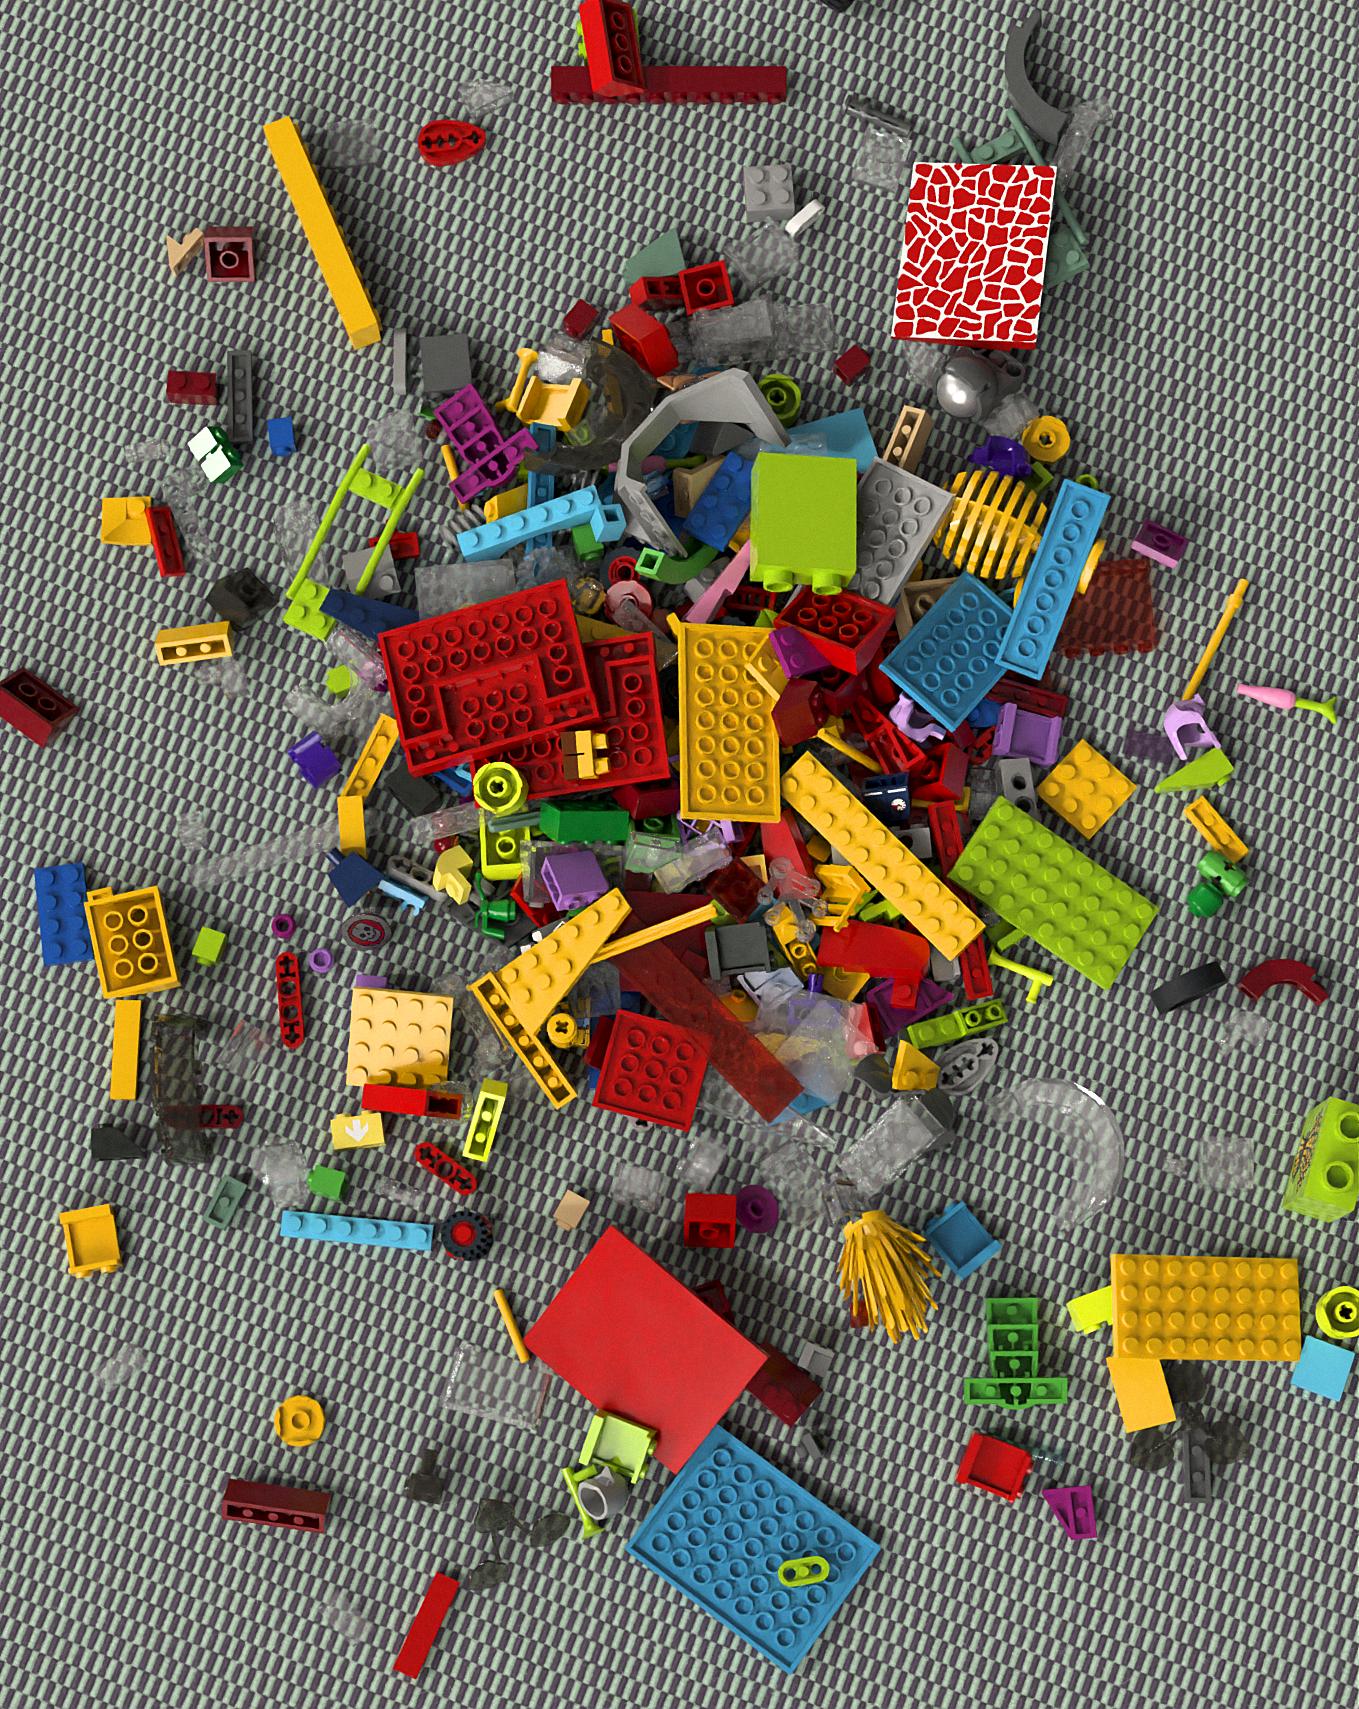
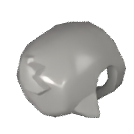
M605 1466L600 1475L579 1484L578 1498L586 1513L595 1520L612 1517L620 1512L626 1505L630 1491H628V1484L624 1477L614 1472L611 1467Z

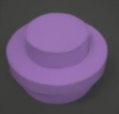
M316 949L310 955V966L318 973H326L334 965V956L328 949Z

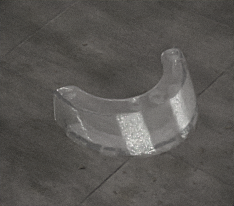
M1034 1078L1017 1083L987 1100L984 1106L994 1121L998 1123L1017 1120L1037 1122L1053 1130L1066 1144L1073 1163V1180L1068 1195L1054 1212L1055 1224L1062 1235L1097 1214L1110 1201L1121 1181L1124 1170V1140L1114 1114L1095 1093L1066 1079Z

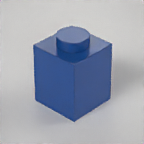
M292 418L267 420L270 448L273 455L277 454V456L284 457L297 452Z

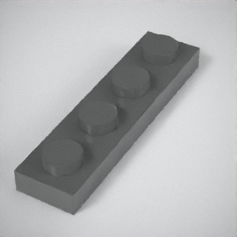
M251 350L227 351L228 440L231 445L254 444Z

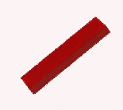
M436 1572L392 1669L417 1679L461 1582Z

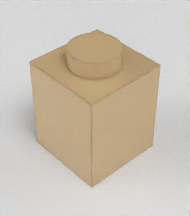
M567 1190L553 1215L554 1219L558 1220L556 1225L566 1231H569L570 1228L577 1230L590 1206V1201Z

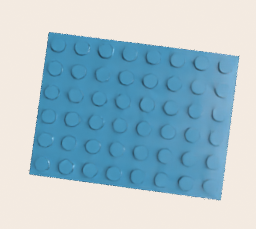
M717 1424L682 1468L624 1549L791 1676L882 1547ZM820 1556L829 1564V1574L821 1582L788 1587L783 1585L778 1578L780 1565L788 1560ZM812 1565L811 1571L813 1574L820 1573V1565ZM792 1568L787 1569L786 1577L789 1579L795 1577V1570Z

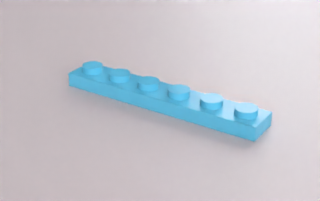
M283 1210L280 1236L431 1251L434 1225Z

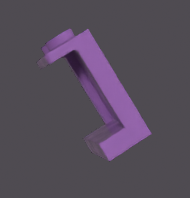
M1009 702L999 707L991 754L1009 759L1029 758L1030 764L1043 768L1053 765L1059 757V748L1057 746L1058 740L1063 733L1062 717L1049 718L1017 709L1016 704Z

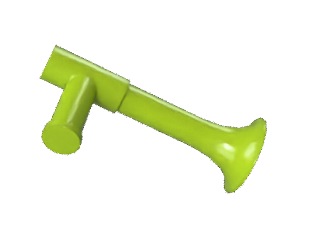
M594 1463L592 1466L577 1473L574 1472L572 1466L561 1470L583 1520L585 1532L581 1540L604 1531L606 1528H601L594 1522L593 1518L582 1508L578 1498L579 1482L599 1474L596 1464Z

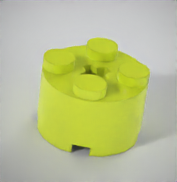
M494 762L484 765L478 770L473 780L476 801L483 808L500 815H509L517 811L524 804L529 791V785L522 772L505 762ZM499 784L503 785L504 790L502 792H499L497 788Z
M1349 1286L1337 1287L1322 1295L1316 1303L1315 1315L1317 1323L1321 1330L1330 1338L1348 1339L1359 1335V1290ZM1347 1309L1348 1314L1345 1317L1340 1316L1339 1312Z

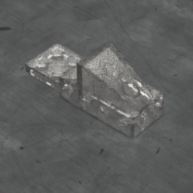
M764 294L736 307L724 306L718 310H710L709 308L699 309L694 312L691 320L688 321V332L692 336V352L694 358H696L697 368L728 364L737 365L748 362L759 363L768 360H785L794 354L834 351L839 347L830 302L787 306V303L779 304L777 301L772 302L771 295Z

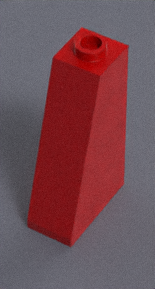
M780 804L781 821L779 823L760 822L768 879V893L777 901L817 899L823 895L822 885L819 878L813 872L815 870L791 808H782Z
M364 1083L361 1108L460 1120L463 1095Z

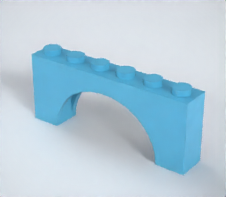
M595 485L465 531L456 536L463 557L473 574L477 575L496 568V563L502 554L529 538L551 531L571 529L590 523L596 507L603 504Z

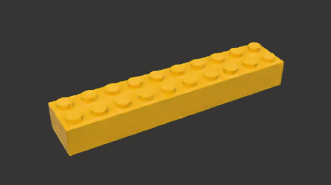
M287 116L264 125L263 129L268 147L354 350L380 341V331H383L380 323L379 314L376 308L373 307L370 293L367 287L365 288L359 268L355 265L353 253L350 246H347L341 225H338L333 206L329 204L327 192L319 180L315 164H312L306 143H303L302 134L297 122L292 124L290 117Z
M806 751L780 778V794L950 962H953L987 928L947 886L809 751Z

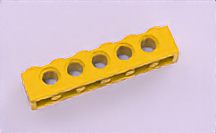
M492 969L472 983L470 987L558 1110L578 1096L579 1091L539 1034L536 1036L532 1035Z

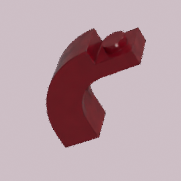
M1274 959L1261 963L1250 970L1235 986L1254 1003L1269 987L1277 984H1287L1297 988L1316 1006L1321 1005L1329 996L1325 992L1326 988L1316 980L1313 982L1310 979L1316 972L1314 969L1304 963L1290 959Z

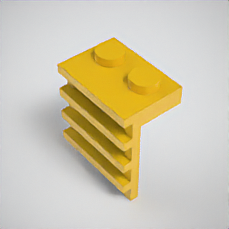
M818 864L813 872L826 886V890L806 919L803 927L804 929H809L811 925L834 926L835 932H839L842 927L849 925L848 917L855 915L856 911L854 908L856 904H862L864 900L861 896L864 892L869 893L871 888L859 875V871L851 865ZM826 901H827V902H839V903H849V904H848V905H838V904H825V903H826ZM819 913L838 914V915H841V917H836V916H822V915H818V914H819Z

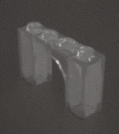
M348 627L338 628L325 646L327 650L347 667L350 673L351 688L347 697L341 703L333 705L322 699L308 685L301 684L296 685L283 702L286 708L311 730L316 731L324 741L338 740L346 730L344 727L349 721L357 717L360 712L358 708L361 704L367 702L374 693L373 688L376 684L381 683L387 677L382 656Z

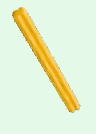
M709 904L604 944L603 949L593 957L588 965L717 917V909L714 904Z

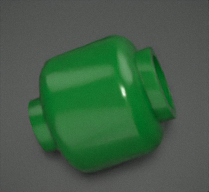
M1209 881L1207 883L1200 882L1186 897L1187 902L1190 904L1187 909L1197 918L1201 915L1205 918H1211L1223 905V893Z

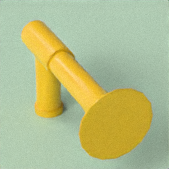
M521 348L517 351V355L521 359L518 377L510 397L496 402L495 409L498 412H502L505 409L512 413L517 412L530 367L533 363L541 361V356L536 351L529 348Z

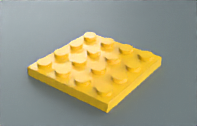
M354 986L346 1085L364 1086V1083L446 1093L454 996Z

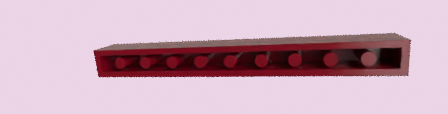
M551 66L552 102L566 105L570 102H580L584 105H589L593 102H603L608 105H613L617 102H627L631 105H636L640 102H650L654 105H660L664 102H674L678 105H683L687 102H697L701 105H707L711 102H721L724 105H730L734 102H744L748 105L767 102L771 105H777L781 102H786V66H642L646 91L614 97L593 92L589 66Z

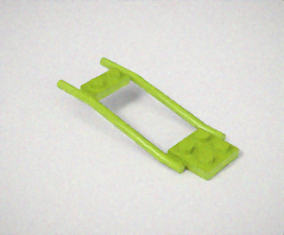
M367 444L362 445L340 483L306 557L285 594L293 602L282 619L284 623L324 642H327L338 622L319 611L330 589L306 577L347 491L350 490L352 493L393 511L354 591L355 595L363 596L405 508L426 473L422 469L417 468L406 489L361 468L372 449Z

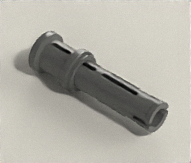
M852 95L847 96L841 111V115L847 114L859 119L860 123L870 122L905 138L908 137L913 125L872 108L869 102L862 103L852 98ZM851 106L860 109V111L852 109ZM879 118H882V119L887 120V121H889V122H891V123H894V124L898 125V127L893 126V125H891V124H888V123H886V122H884V121H881V120H879Z

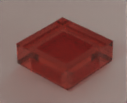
M858 1301L857 1316L853 1314V1302L849 1303L851 1328L867 1327L869 1325L866 1302Z

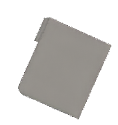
M806 1342L797 1367L824 1378L835 1353Z

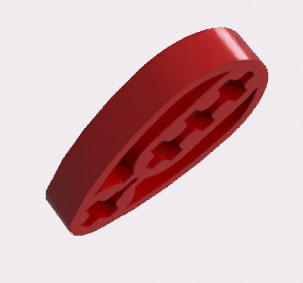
M456 120L432 121L422 128L418 136V147L422 158L427 163L438 167L463 162L475 156L486 145V135L481 128ZM474 135L478 136V143L473 142ZM450 138H454L455 146H450ZM438 139L443 140V147H438V144H436ZM426 141H431L430 149H427Z

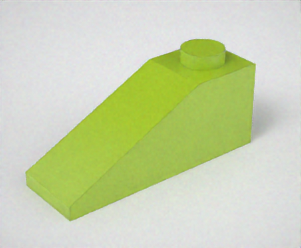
M1215 747L1157 784L1154 791L1156 794L1212 788L1216 784L1221 787L1232 779L1230 775L1235 769L1222 750Z

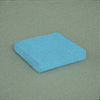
M1306 1335L1301 1348L1300 1361L1296 1363L1290 1384L1340 1402L1355 1353Z

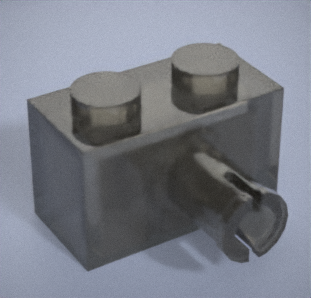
M423 1448L420 1470L416 1473L412 1472L411 1478L406 1477L403 1492L407 1493V1499L441 1505L446 1479L438 1478L434 1474L439 1451Z

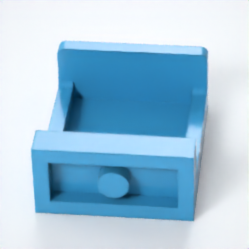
M954 1201L944 1209L946 1215L939 1220L935 1216L925 1225L927 1230L923 1235L956 1276L963 1281L998 1252L1002 1246L997 1240L994 1241L965 1206L966 1203L964 1201H961L959 1204Z

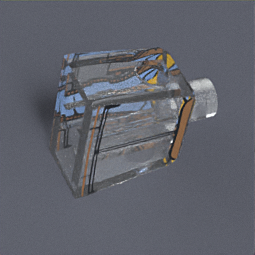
M837 1172L830 1176L831 1185L821 1196L829 1227L844 1229L849 1221H852L854 1224L863 1218V1213L876 1210L861 1183L846 1181L842 1172Z

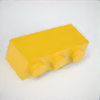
M230 621L159 630L155 640V648L160 666L232 656L235 644Z

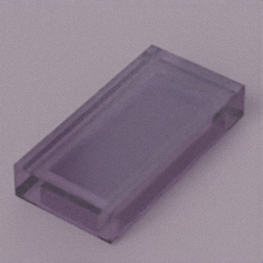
M1127 729L1121 754L1169 765L1174 746L1169 738Z

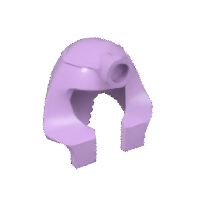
M902 691L899 695L900 700L891 708L888 719L921 750L934 747L925 739L931 735L942 740L946 730L936 724H929L922 728L926 723L935 719V717L927 710L915 708L914 699L908 693Z
M1199 693L1195 694V698L1191 700L1174 702L1168 708L1164 718L1165 731L1181 760L1188 759L1184 746L1211 748L1214 745L1217 749L1222 747L1217 737L1210 731L1205 720L1202 718V707L1206 706ZM1199 723L1202 729L1205 731V733H1200L1199 731H1197Z

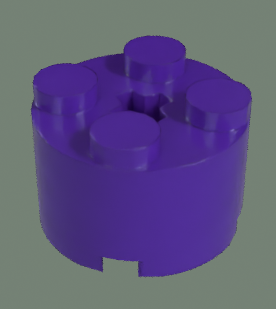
M312 731L286 751L293 763H296L300 768L299 772L314 789L321 787L343 771L336 756L323 742L321 743L323 739L316 731Z

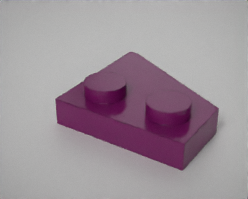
M1091 1485L1041 1490L1043 1497L1050 1505L1071 1540L1097 1538Z

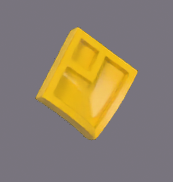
M151 496L102 498L101 542L115 545H152L145 509L152 507Z
M767 633L744 666L766 691L778 701L790 679L786 678L768 636L769 633Z

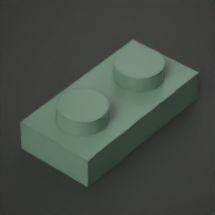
M225 1174L202 1220L226 1231L248 1185Z

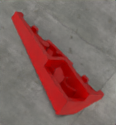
M861 694L849 706V709L865 741L871 744L886 775L909 771L910 780L920 774L928 758L927 755Z

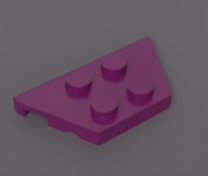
M895 978L886 980L866 993L867 1002L877 1004L884 1041L897 1034L904 1025L915 1023L955 998L951 992L940 988L928 978H924L921 981L916 1010L891 1007L890 1002Z

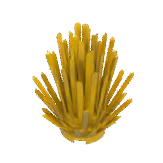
M883 1210L865 1212L862 1214L863 1218L854 1224L852 1221H849L843 1231L846 1243L836 1272L843 1269L840 1290H843L845 1287L844 1301L851 1294V1284L853 1281V1314L857 1316L859 1273L871 1331L873 1332L875 1329L874 1323L878 1325L879 1322L878 1304L884 1327L886 1326L888 1335L892 1337L895 1344H897V1338L900 1342L902 1340L900 1331L906 1332L909 1328L914 1339L918 1340L920 1335L916 1325L918 1328H922L924 1333L928 1332V1328L923 1320L926 1317L924 1312H926L927 1308L924 1298L928 1299L933 1309L938 1310V1307L916 1269L925 1279L928 1278V1274L909 1252H912L936 1276L942 1277V1275L928 1262L932 1261L930 1256L905 1236L916 1243H922L926 1239L893 1222L891 1215H886V1212Z

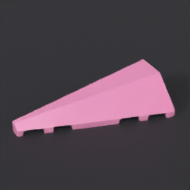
M750 538L680 622L709 624L714 620L724 600L735 592L750 565Z

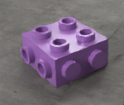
M592 850L546 856L541 874L557 911L591 906L609 893V882L604 878L600 862L595 858Z

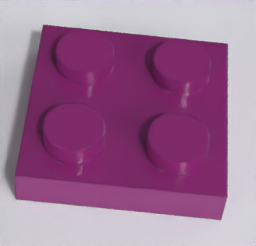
M1146 519L1131 548L1143 556H1149L1157 560L1163 566L1175 569L1190 539Z

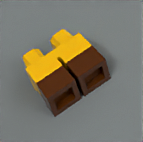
M590 730L561 732L562 755L565 756L563 757L564 780L570 783L589 778L596 779L599 778V774L611 772L610 759L608 757L597 758V750L609 748L608 736L606 734H595Z

